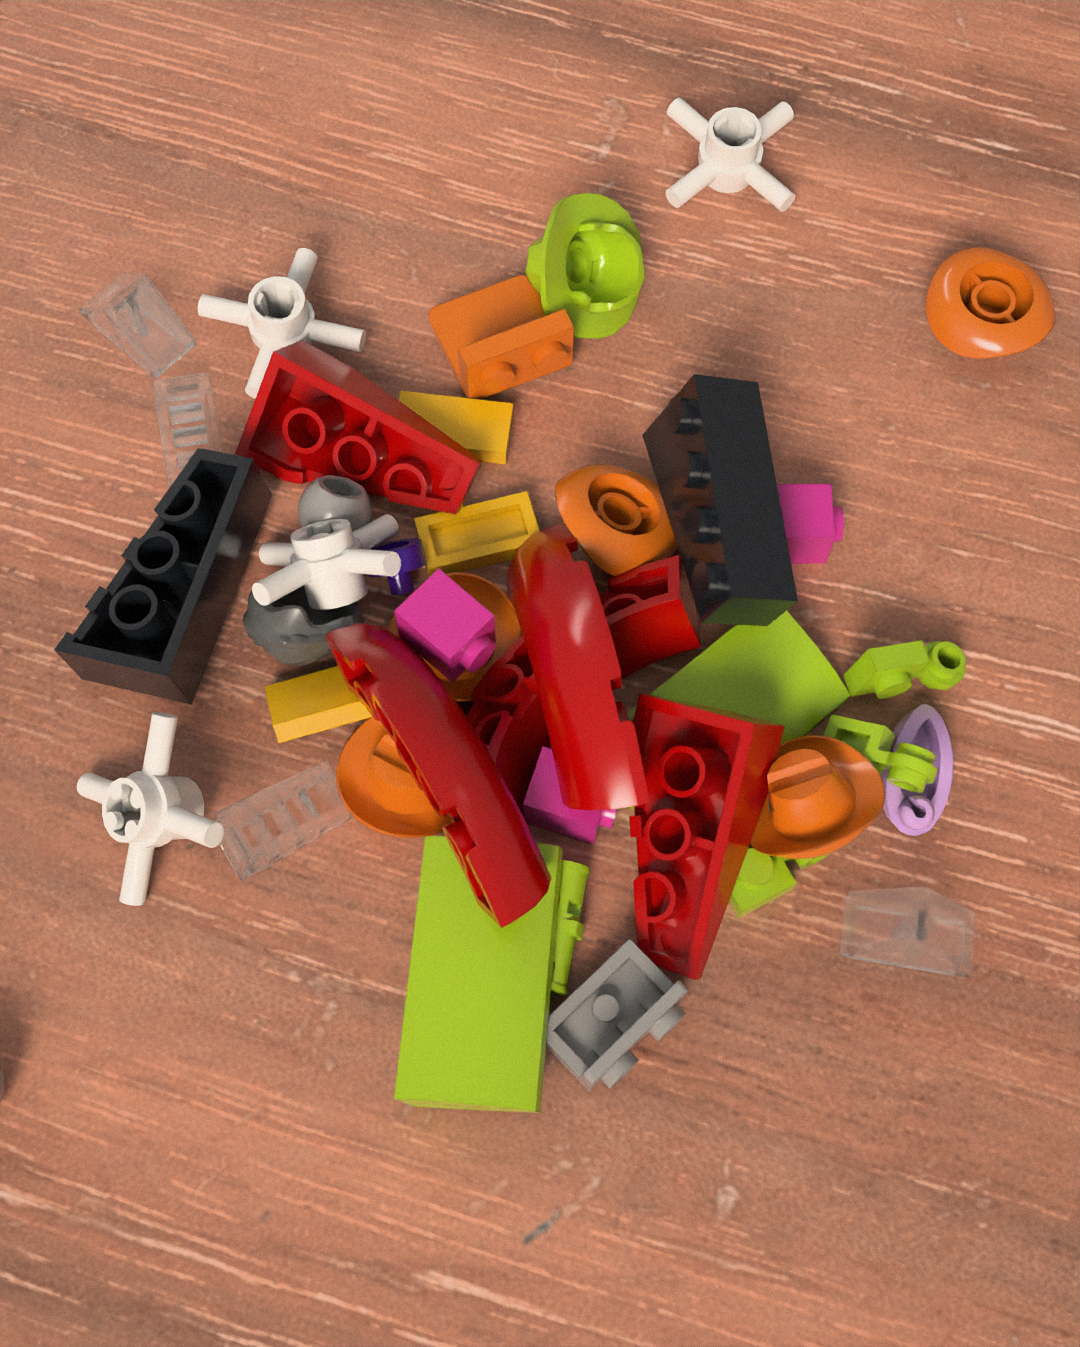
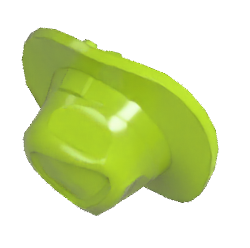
M578 193L559 199L552 208L544 236L537 239L527 248L528 258L525 270L527 278L541 295L545 316L565 309L574 326L575 338L600 339L614 335L628 323L637 305L639 292L645 279L640 233L630 214L616 201L606 196L593 193Z

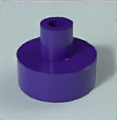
M407 538L379 544L370 549L393 551L401 559V567L398 574L392 577L387 576L391 595L405 594L414 590L410 571L427 564L422 539ZM369 575L370 577H384L379 575Z

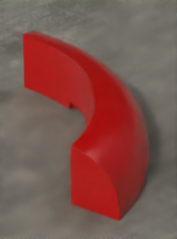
M566 524L550 526L532 534L515 551L507 570V596L515 610L532 665L552 748L562 802L571 809L586 811L612 810L650 803L634 723L629 720L624 703L622 701L615 702L612 691L620 689L622 686L621 668L594 578L587 561H573L572 552L578 550L577 538H574Z
M680 555L651 562L616 575L608 580L609 589L599 594L620 664L621 679L656 661L701 647L696 606ZM522 635L500 656L475 686L471 693L474 704L466 717L489 752L523 814V802L542 747L549 748L551 744L532 665Z
M357 623L325 634L324 636L348 689L360 700L376 721H381L385 730L395 742L398 755L418 788L424 791L435 812L440 817L449 814L452 822L442 826V829L478 905L501 928L533 909L548 892L552 877L501 773L468 718L440 678L411 645L382 626Z

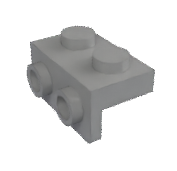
M629 939L549 1015L546 1047L588 1092L600 1081H603L611 1089L639 1061L631 1051L649 1033L659 1042L686 1015V1012L679 1004L683 1001L689 989L680 980L674 984Z

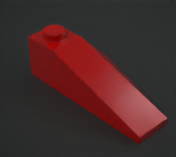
M303 340L273 351L235 452L238 456L252 458L258 467L286 482L303 485L306 482L311 483L315 479L327 475L344 477L363 486L367 494L387 497L390 502L451 514L460 512L482 463V460L353 367Z
M639 693L633 723L650 803L634 806L635 816H629L630 838L636 837L639 875L633 882L637 947L656 966L697 980L701 978L766 801L768 795L767 774L772 764L777 760L785 726L727 710Z

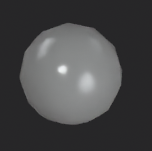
M333 475L320 477L305 487L299 499V523L301 527L324 520L345 519L350 522L353 532L371 522L372 501L363 486L348 478Z

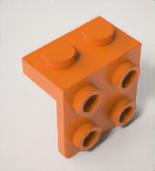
M515 276L434 306L429 311V324L466 398L481 400L572 365L574 326L567 312L563 309L545 316L541 298L529 282L527 276Z

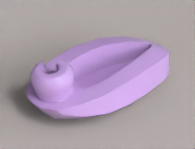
M928 704L919 705L904 714L893 730V733L896 735L890 752H896L899 743H909L934 753L936 757L933 765L938 769L934 783H926L924 792L916 793L889 783L886 780L889 770L883 769L881 775L885 788L883 809L886 817L900 832L912 836L928 832L940 818L948 801L953 780L954 756L950 736L942 717L935 708Z

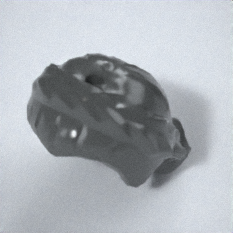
M304 586L266 606L257 602L251 589L248 598V609L243 615V623L248 638L253 639L255 645L261 646L267 654L287 665H305L325 657L331 652L324 636L325 634L349 625L364 624L362 611L357 602L328 610L313 609L308 603Z

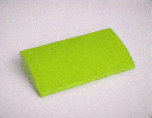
M785 611L768 626L735 625L650 694L727 710L784 725L781 744L797 737L806 736L850 698L849 691L832 665L788 611ZM636 706L627 712L628 718L632 722Z
M425 836L394 1093L395 1100L414 1107L540 1113L563 849L560 846L536 843L552 877L548 892L533 909L501 928L478 905L446 837Z

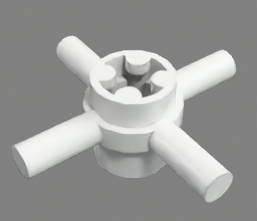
M680 97L670 104L667 115L700 142L698 152L699 165L665 192L667 200L675 208L681 207L706 186L718 192L734 193L745 189L748 185L781 212L786 211L792 205L796 195L761 166L764 151L762 143L794 118V112L788 103L780 102L759 119L746 109L737 107L724 108L716 112L709 121Z
M299 248L296 251L287 277L273 276L257 283L249 293L248 304L207 294H202L199 299V316L249 328L253 343L260 349L245 388L246 394L256 399L272 353L275 350L303 340L311 345L312 342H317L357 352L363 351L366 341V330L315 319L312 305L305 298V292L318 260L317 255L310 249Z
M385 514L352 532L351 524L348 520L330 519L312 523L296 530L290 536L292 543L270 541L263 543L259 550L261 562L266 565L284 566V568L254 583L252 586L254 598L258 603L266 606L304 586L308 603L313 609H334L360 600L368 592L364 574L392 577L398 574L400 570L401 559L396 552L370 550L398 534L399 527L397 521L391 515Z
M152 713L142 771H136L126 778H119L115 781L89 772L82 775L77 783V791L81 796L102 804L103 822L109 835L118 842L129 843L119 901L127 905L141 906L145 904L155 847H161L171 840L187 838L206 847L214 848L220 844L224 836V828L221 823L204 817V800L196 782L189 777L168 776L178 716L173 714Z

